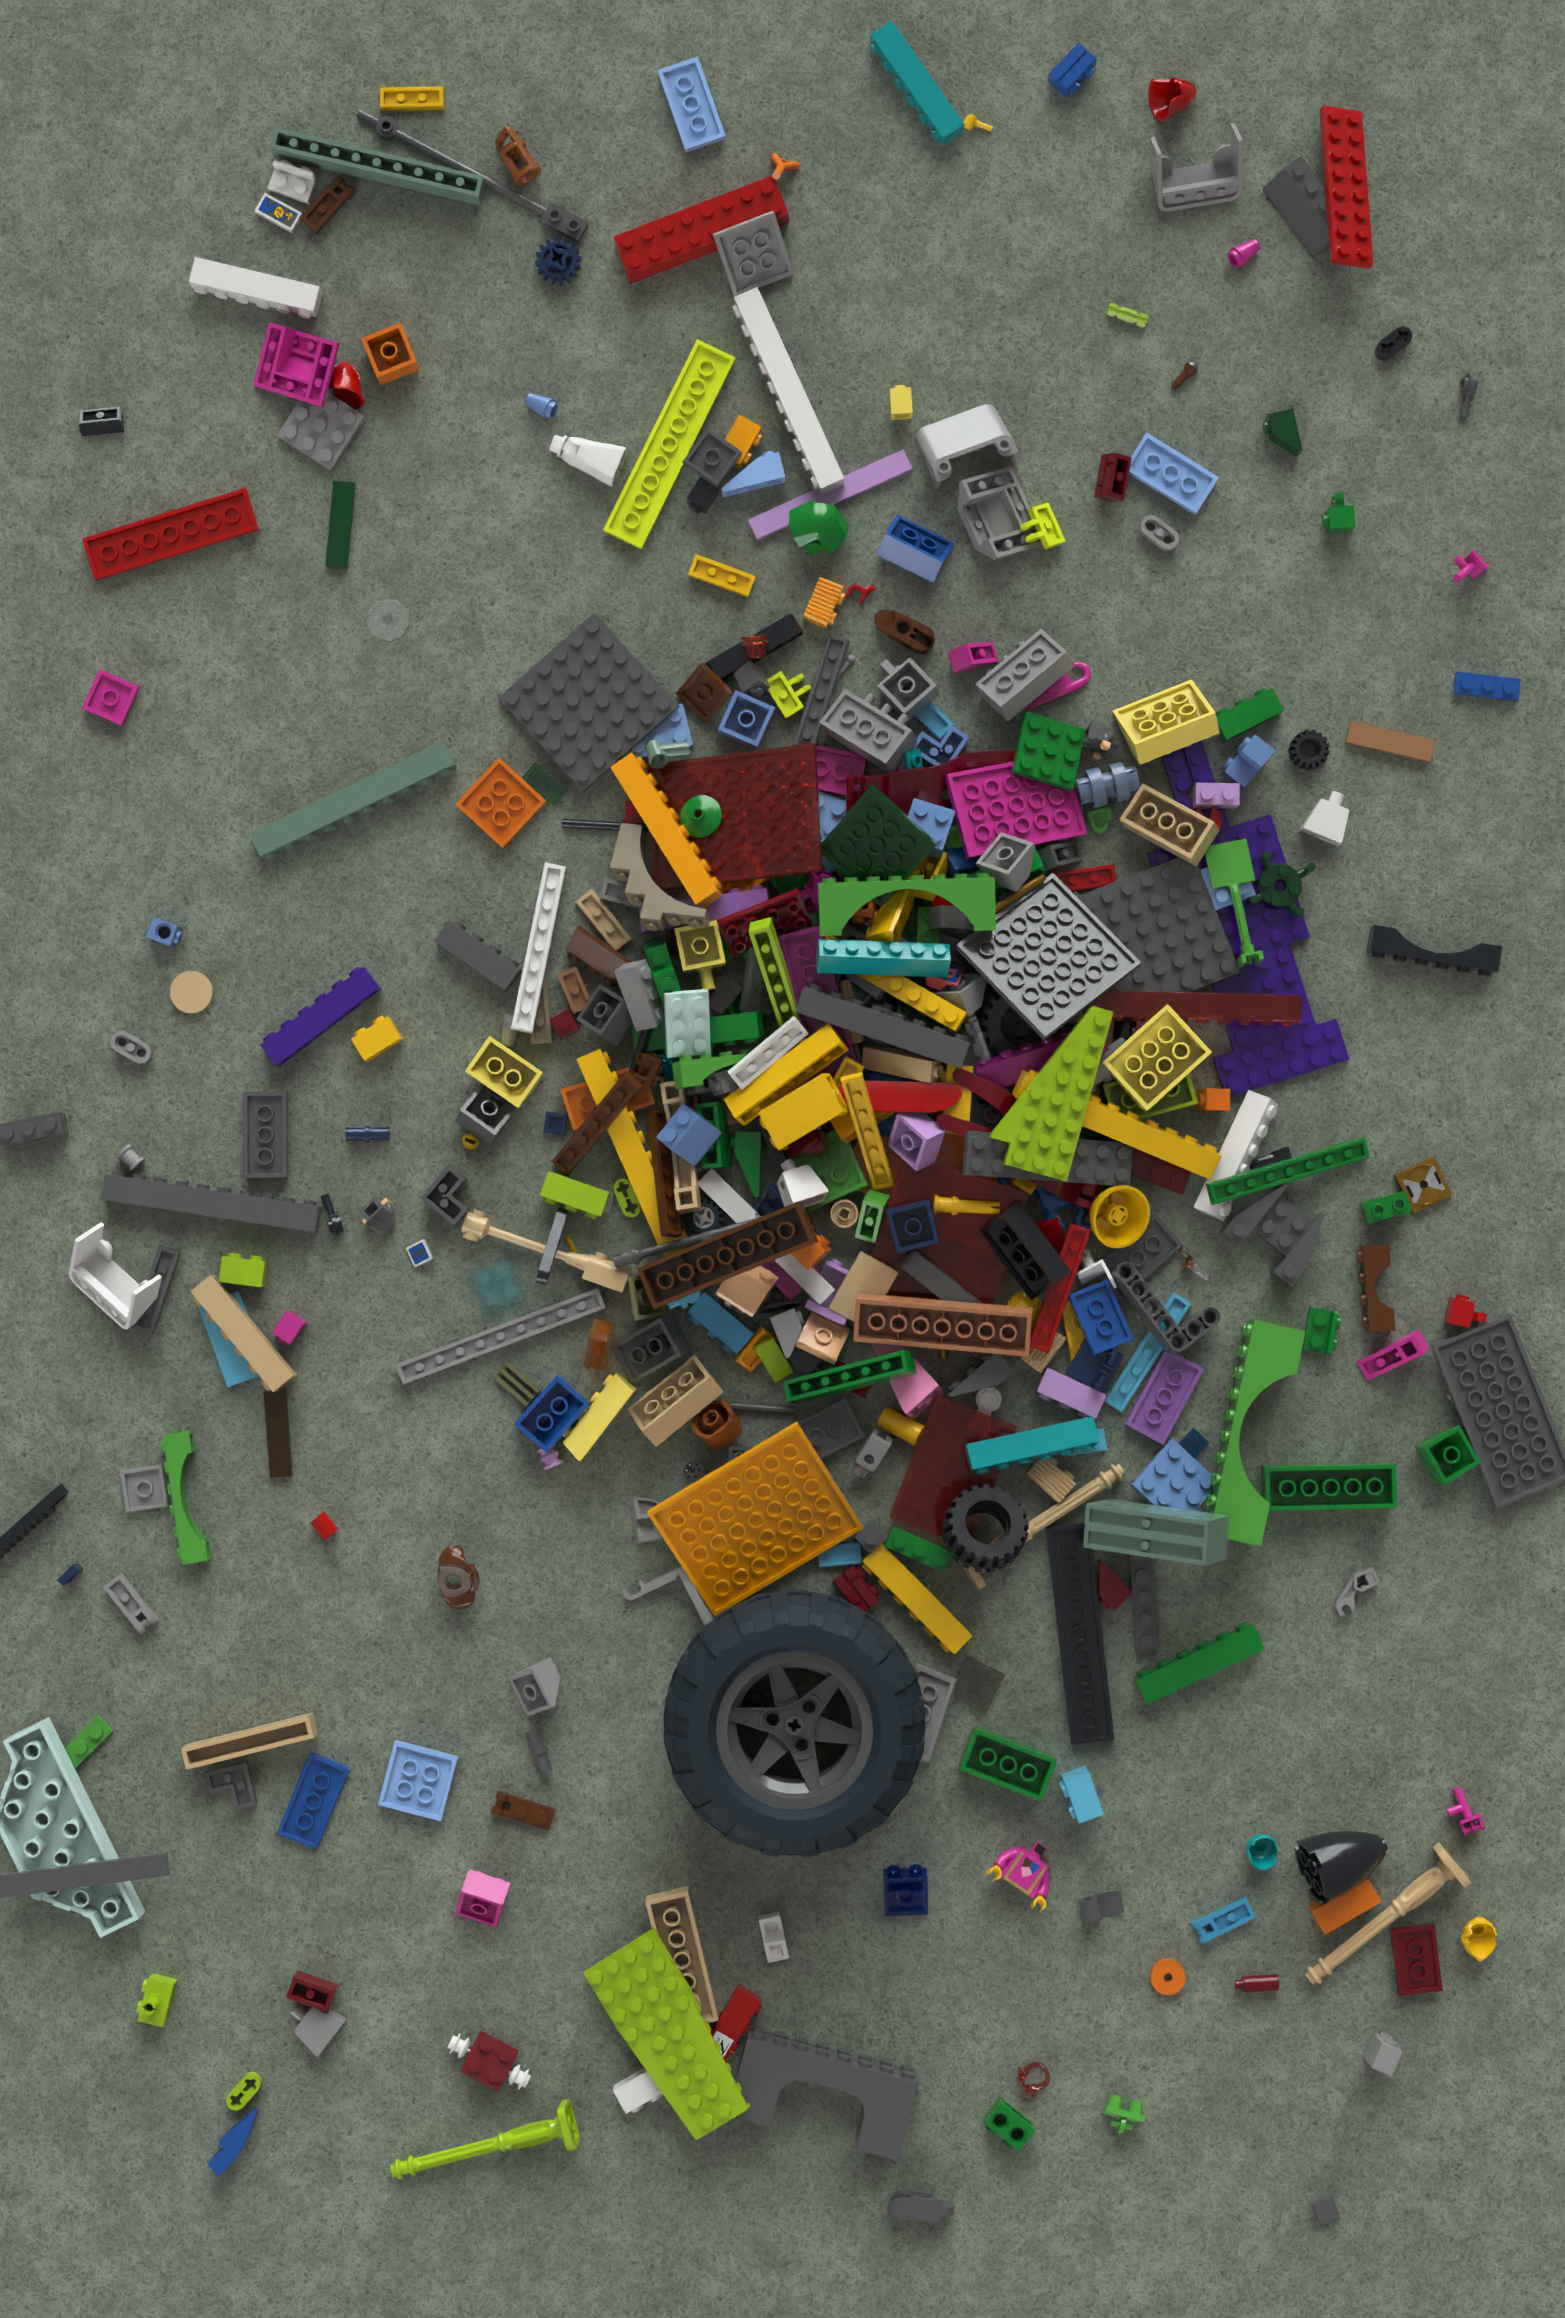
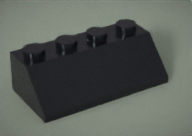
M1019 1201L979 1230L1031 1300L1048 1290L1071 1272Z

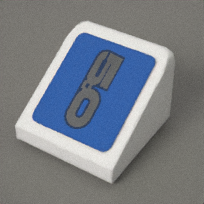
M422 1239L406 1248L414 1267L435 1259L426 1239Z

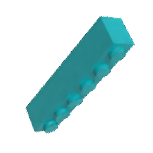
M892 20L870 34V50L875 56L878 55L881 58L884 70L893 75L896 87L905 92L908 104L911 107H915L919 112L918 117L922 124H927L931 129L930 134L934 141H939L943 146L963 133L964 122Z
M819 939L816 953L817 973L947 977L951 962L950 945L942 943Z
M1091 1416L966 1444L964 1449L970 1473L984 1475L990 1472L989 1469L998 1468V1471L1011 1468L1010 1465L1019 1463V1466L1031 1464V1460L1040 1458V1461L1052 1459V1455L1061 1454L1064 1457L1074 1454V1451L1082 1449V1452L1095 1449V1446L1100 1441L1094 1418Z

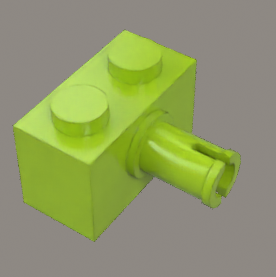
M152 1973L148 1979L144 1980L141 1992H144L143 2000L139 2001L136 2013L139 2014L138 2022L164 2027L168 2021L178 1979Z

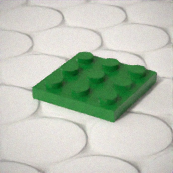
M1025 711L1022 716L1011 773L1072 791L1074 789L1085 729Z

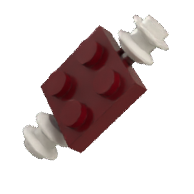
M481 2030L472 2047H469V2038L462 2040L460 2039V2033L458 2037L453 2035L447 2047L451 2049L449 2054L453 2051L457 2052L458 2059L463 2057L465 2053L468 2055L460 2073L497 2092L500 2091L506 2076L509 2077V2085L513 2083L518 2084V2090L521 2086L526 2087L531 2077L528 2074L529 2069L525 2072L521 2071L520 2064L515 2066L514 2069L511 2068L519 2050Z

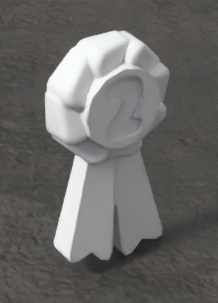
M996 1387L978 1390L975 1397L978 1410L967 1424V1427L972 1428L973 1432H976L981 1422L980 1437L985 1435L987 1438H990L991 1412L997 1410L1002 1401V1395Z

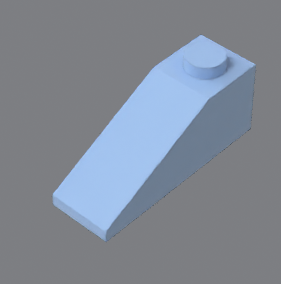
M768 451L756 458L722 487L723 497L784 483L785 474L779 452Z

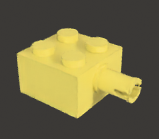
M717 920L710 921L709 927L694 928L689 925L674 928L683 973L699 972L702 989H716L712 970L715 967L726 966Z

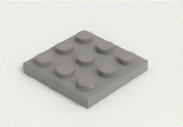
M774 211L713 233L734 297L753 288H760L794 274Z
M327 392L324 407L299 400L277 436L332 472L366 417Z

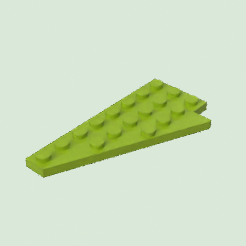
M1090 1006L991 1132L990 1138L1008 1142L1003 1161L1004 1165L1067 1182L1113 1011Z

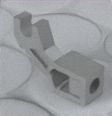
M1369 1566L1352 1573L1338 1597L1335 1598L1334 1607L1340 1617L1344 1615L1342 1611L1344 1605H1348L1350 1611L1355 1610L1354 1596L1358 1590L1363 1592L1380 1583L1373 1567ZM1363 1575L1366 1583L1357 1587V1578Z

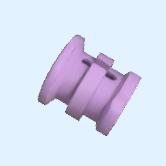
M555 1444L547 1453L541 1448L537 1450L542 1456L540 1458L541 1462L545 1464L543 1470L564 1462L559 1460L558 1455L560 1454L555 1450Z

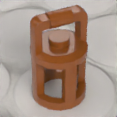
M511 126L504 127L495 140V146L500 152V160L506 164L513 175L515 184L517 186H524L538 177L541 173V167L538 163L534 162L526 149V143L519 140ZM509 136L512 142L504 146L503 143ZM519 156L522 157L527 165L519 170L514 162ZM530 171H532V173H531L530 175H528L527 177L524 178V175H525V174H527V173H529Z

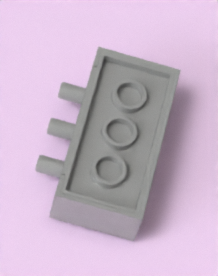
M1040 629L1026 642L1021 641L1018 648L1009 656L1004 655L1002 662L994 669H988L985 677L980 679L976 686L982 698L1008 722L1074 666L1067 651Z
M844 689L819 722L824 733L884 771H895L904 759L903 753L910 751L917 742L912 729L905 726L909 717L902 714L898 720H895L888 715L892 710L889 704L886 703L879 710L871 705L876 699L874 695L869 693L862 700Z

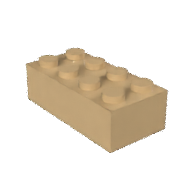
M1143 783L1119 819L1126 829L1196 867L1219 832V828L1214 821Z
M694 1354L627 1410L645 1436L657 1447L703 1408L717 1399L724 1391Z

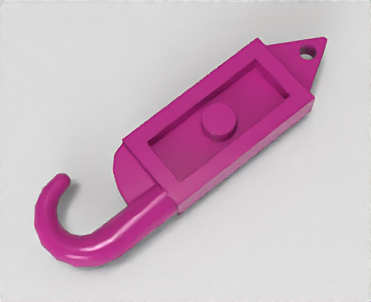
M1083 662L1073 663L1074 667H1081L1083 669L1084 676L1081 679L1072 682L1071 678L1064 674L1024 709L1031 711L1084 687L1091 679L1090 668Z

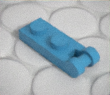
M1246 1896L1216 1911L1193 1920L1191 1925L1194 1930H1197L1200 1943H1205L1256 1918ZM1210 1923L1213 1929L1206 1931L1205 1925Z

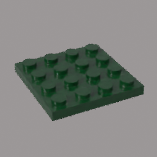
M872 784L816 850L847 878L858 877V882L866 881V877H880V881H888V876H902V880H906L938 842ZM895 891L884 893L872 900L882 907Z

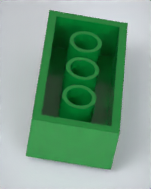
M973 1725L958 1767L964 1772L1042 1801L1057 1759L1054 1755Z

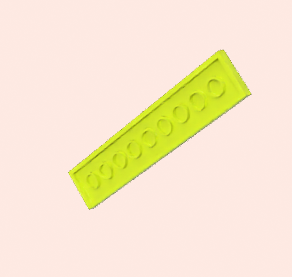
M698 339L696 340L603 529L604 532L641 550L643 549L684 466L682 462L693 448L734 365L736 357Z

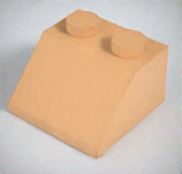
M759 1266L723 1281L716 1295L753 1317L770 1295L779 1277Z

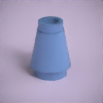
M529 393L525 400L526 405L545 419H553L558 411L559 405L553 398Z

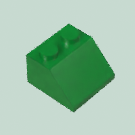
M1460 1425L1434 1434L1415 1445L1435 1484L1445 1485L1480 1464Z

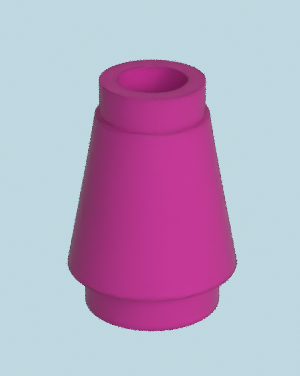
M1253 239L1232 247L1227 254L1230 264L1235 268L1243 267L1260 250V245Z

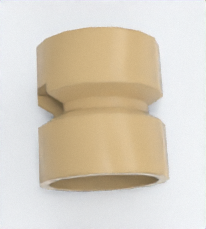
M839 1200L832 1206L830 1211V1219L833 1224L840 1228L852 1226L858 1218V1209L849 1200Z

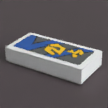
M264 193L255 209L257 215L292 234L300 222V217L303 215L300 211L267 193Z

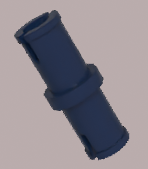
M365 1125V1128L346 1127L345 1138L346 1141H365L366 1143H370V1140L390 1141V1127L370 1128V1125Z

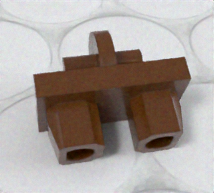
M650 1051L649 1054L639 1052L636 1063L643 1067L641 1073L633 1070L630 1072L643 1086L639 1091L640 1093L646 1094L650 1085L656 1086L658 1081L664 1082L666 1080V1076L662 1073L664 1066L660 1065L662 1059L657 1056V1052Z

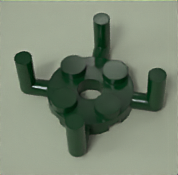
M1264 851L1259 856V860L1265 870L1259 878L1258 894L1248 899V905L1254 906L1264 901L1266 904L1274 907H1287L1292 917H1300L1303 915L1304 909L1297 907L1294 902L1302 891L1301 878L1316 869V865L1309 863L1298 871L1288 864L1272 865L1269 860L1271 852ZM1276 880H1281L1285 883L1284 891L1279 892L1275 890L1274 883Z

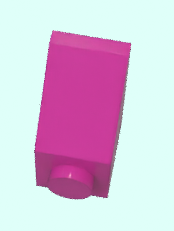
M993 641L968 643L948 652L950 665L954 673L968 672L999 662Z

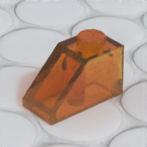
M594 1318L588 1337L584 1366L605 1370L615 1323Z

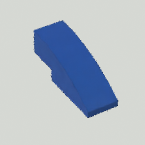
M256 2107L219 2140L222 2148L207 2163L218 2177L231 2165L246 2143L257 2117L258 2109Z

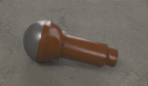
M1194 361L1186 362L1183 372L1171 385L1175 390L1189 377L1197 374V363Z

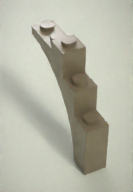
M621 823L610 869L614 878L620 881H627L625 895L628 902L635 906H642L640 920L643 927L650 931L665 930L667 923L674 926H679L680 924L690 925L694 928L709 927L710 917L706 909L689 906L673 899L663 892L651 879L645 865L644 849L646 834L643 826Z

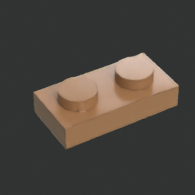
M575 966L557 974L574 1015L581 1012L590 999L579 970Z

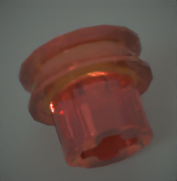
M768 634L741 637L743 640L741 646H746L748 659L766 657L765 643H769L767 640Z

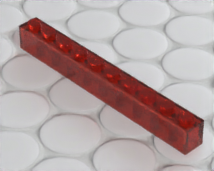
M1109 990L1084 1009L1083 1015L1090 1006H1095L1113 1011L1111 1021H1124V1017H1132V1021L1145 1022V1018H1152L1168 1004L1185 1023H1188V1019H1196V1023H1209V1019L1218 1020V1024H1231V1020H1239V1024L1252 1025L1253 1020L1260 1021V1025H1273V1021H1281V1025L1294 1026V1022L1302 1021L1303 996Z

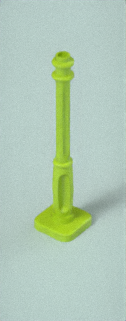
M565 2099L561 2101L554 2120L529 2123L505 2133L501 2132L497 2137L416 2158L410 2155L404 2161L396 2159L394 2164L390 2165L392 2177L402 2180L404 2175L411 2174L416 2176L418 2171L499 2150L506 2152L507 2150L531 2147L557 2137L559 2139L563 2138L567 2151L576 2150L580 2143V2133L571 2100Z

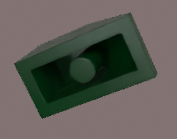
M1293 408L1267 414L1263 422L1264 434H1268L1271 442L1292 455H1300L1303 448Z

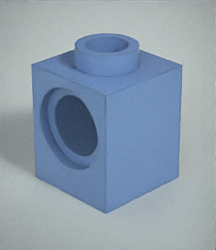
M153 917L146 937L175 948V945L180 943L183 932H180L181 927ZM165 928H169L171 931L170 936L163 939L161 936L162 931Z

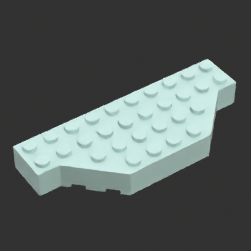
M45 1718L5 1739L3 1743L12 1759V1764L0 1797V1835L18 1871L118 1859L119 1857L50 1718ZM131 1881L30 1894L33 1899L43 1900L52 1903L53 1906L67 1911L72 1910L90 1918L100 1938L138 1920L145 1913Z

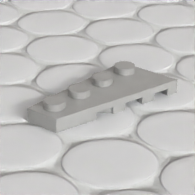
M916 1664L917 1679L921 1687L926 1717L925 1744L921 1760L929 1763L932 1761L958 1679L921 1664Z

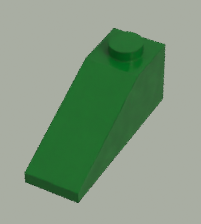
M735 1131V1136H731V1149H735V1155L754 1197L759 1198L761 1132Z

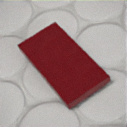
M798 888L717 920V924L732 956L749 950L750 946L753 947L749 935L750 922L771 917L778 938L780 935L792 933L813 925Z

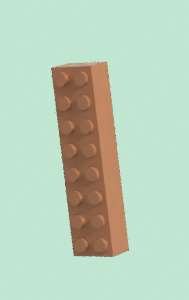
M859 1293L856 1298L853 1341L1029 1357L1033 1308Z

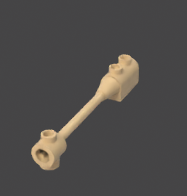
M474 1209L473 1213L468 1212L461 1229L463 1238L479 1242V1239H483L486 1235H491L544 1254L546 1245L492 1227L489 1219L485 1218L486 1213ZM557 1249L555 1258L583 1270L582 1279L624 1293L632 1269L628 1265L616 1268L613 1261L607 1260L609 1255L597 1251L595 1255L567 1253Z

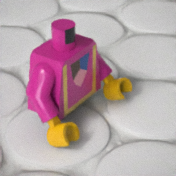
M1036 1841L1030 1851L1021 1845L1019 1848L1013 1847L1001 1852L993 1867L986 1870V1876L994 1872L995 1877L992 1881H996L1001 1877L1031 1898L1036 1897L1030 1905L1032 1909L1036 1903H1039L1041 1906L1039 1912L1045 1909L1050 1871L1048 1870L1047 1863L1041 1857L1047 1848Z

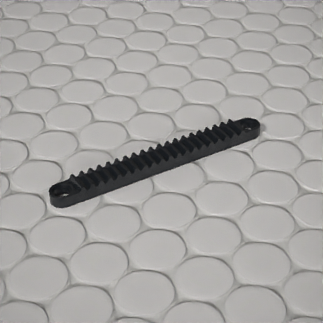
M63 1484L52 1490L0 1537V1559L4 1558L3 1555L9 1553L11 1548L16 1547V1543L23 1541V1537L28 1536L30 1531L35 1530L36 1525L42 1524L43 1519L48 1518L50 1513L56 1511L55 1505L69 1493Z

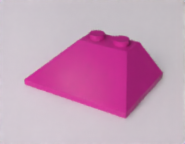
M269 322L253 386L324 407L340 343Z

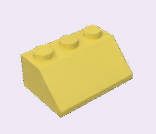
M491 1036L487 1038L465 1070V1072L518 1108L530 1096L545 1075Z

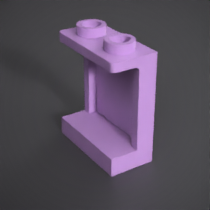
M832 1258L831 1262L826 1260L820 1275L835 1291L821 1305L809 1296L804 1307L844 1326L847 1318L828 1307L849 1270L842 1268L844 1263Z

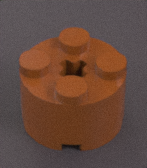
M722 1399L712 1401L694 1416L693 1422L691 1421V1427L706 1446L716 1451H721L732 1444L743 1431L739 1416Z

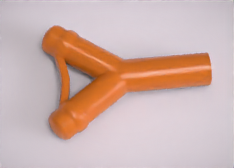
M776 153L770 156L771 161L776 166L772 174L775 180L780 179L784 171L796 170L800 166L798 161L790 162L784 160Z

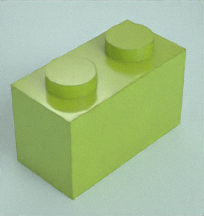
M229 1252L228 1256H222L218 1282L265 1287L269 1262L263 1261L262 1256L250 1255V1259L241 1258L242 1254Z

